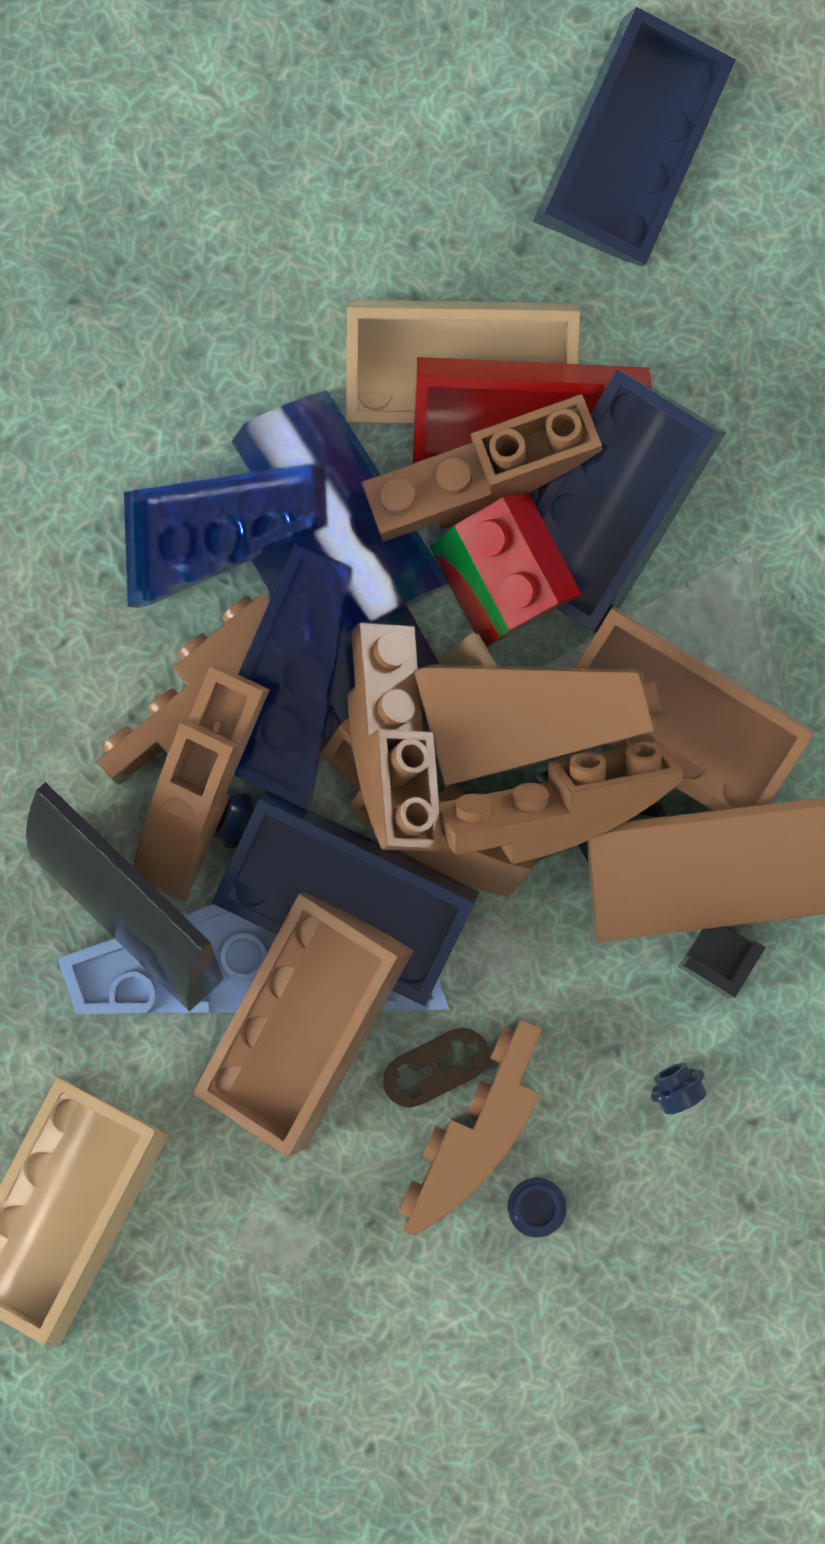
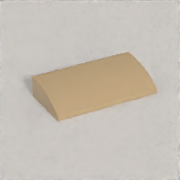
M348 300L346 422L414 423L417 357L578 364L580 309L578 303Z
M56 1077L0 1184V1321L44 1346L61 1345L169 1133L62 1078Z

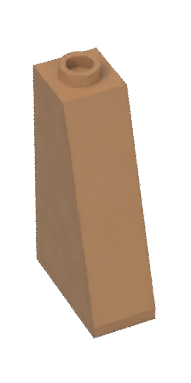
M431 664L414 670L430 732H433L434 747L445 786L653 732L656 728L654 717L664 714L656 681L644 682L641 669Z

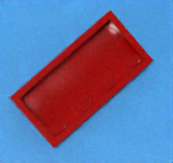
M417 357L412 464L472 443L471 433L581 394L591 414L617 369L652 387L649 367ZM550 482L543 485L542 488H547Z

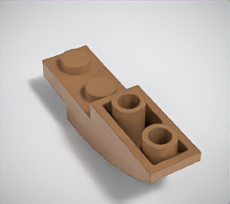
M583 395L569 398L471 433L472 443L362 482L382 541L393 539L437 522L440 530L456 525L502 497L534 491L602 451V444Z
M261 593L253 601L249 596L237 601L222 616L225 624L209 638L202 633L190 640L178 652L177 656L181 661L173 667L174 671L187 686L179 693L174 688L163 693L148 707L147 711L151 715L134 730L130 726L120 729L104 743L102 749L106 754L96 762L116 784L120 785L162 749L168 754L180 722L187 721L210 666L218 665L248 680L250 679L267 641L275 612L270 600L264 593Z
M359 623L351 630L355 687L346 695L354 759L367 813L382 850L439 851L443 846L433 732H423L420 692L414 670L418 669L415 627Z
M218 665L209 667L188 720L179 724L146 815L133 866L155 889L182 902L186 901L229 801L231 795L226 792L270 690Z
M348 718L338 727L320 756L358 791L347 808L373 830L358 779ZM451 784L438 794L439 803L456 800L466 794L456 784ZM443 835V848L439 851L401 850L422 864L454 880L480 890L507 897L516 890L538 864L533 859L512 864L501 846L455 855Z
M644 741L635 742L625 748L599 753H577L571 758L549 762L548 783H524L516 786L514 789L483 795L466 794L456 800L440 802L441 833L455 855L501 846L512 864L544 857L595 838L635 817L681 783L683 780V770L660 741L652 743Z
M518 1020L514 1030L503 1026L490 1056V1059L500 1063L491 1085L480 1080L466 1112L476 1117L473 1127H469L451 1118L446 1130L435 1125L421 1157L431 1162L422 1184L411 1180L398 1210L399 1214L408 1217L404 1225L405 1232L415 1236L444 1218L464 1202L489 1177L508 1153L526 1125L541 1094L519 1084L541 1034V1028L523 1020Z

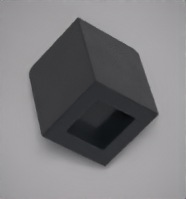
M726 926L701 929L678 967L725 997L735 998L766 947L757 941H748Z

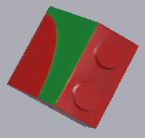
M528 491L500 498L454 525L430 546L476 635H480L486 648L582 596Z

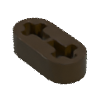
M457 1028L398 1056L388 1065L384 1072L383 1084L386 1094L398 1105L412 1108L422 1105L474 1079L483 1072L488 1063L489 1051L487 1043L479 1033L472 1029ZM460 1037L465 1044L476 1043L479 1052L472 1057L474 1064L472 1069L464 1071L459 1064H455L443 1071L440 1070L436 1061L453 1051L450 1042L454 1038ZM408 1063L409 1067L416 1071L431 1064L436 1074L420 1083L422 1091L420 1095L412 1098L407 1090L399 1093L396 1092L393 1082L400 1078L397 1068Z

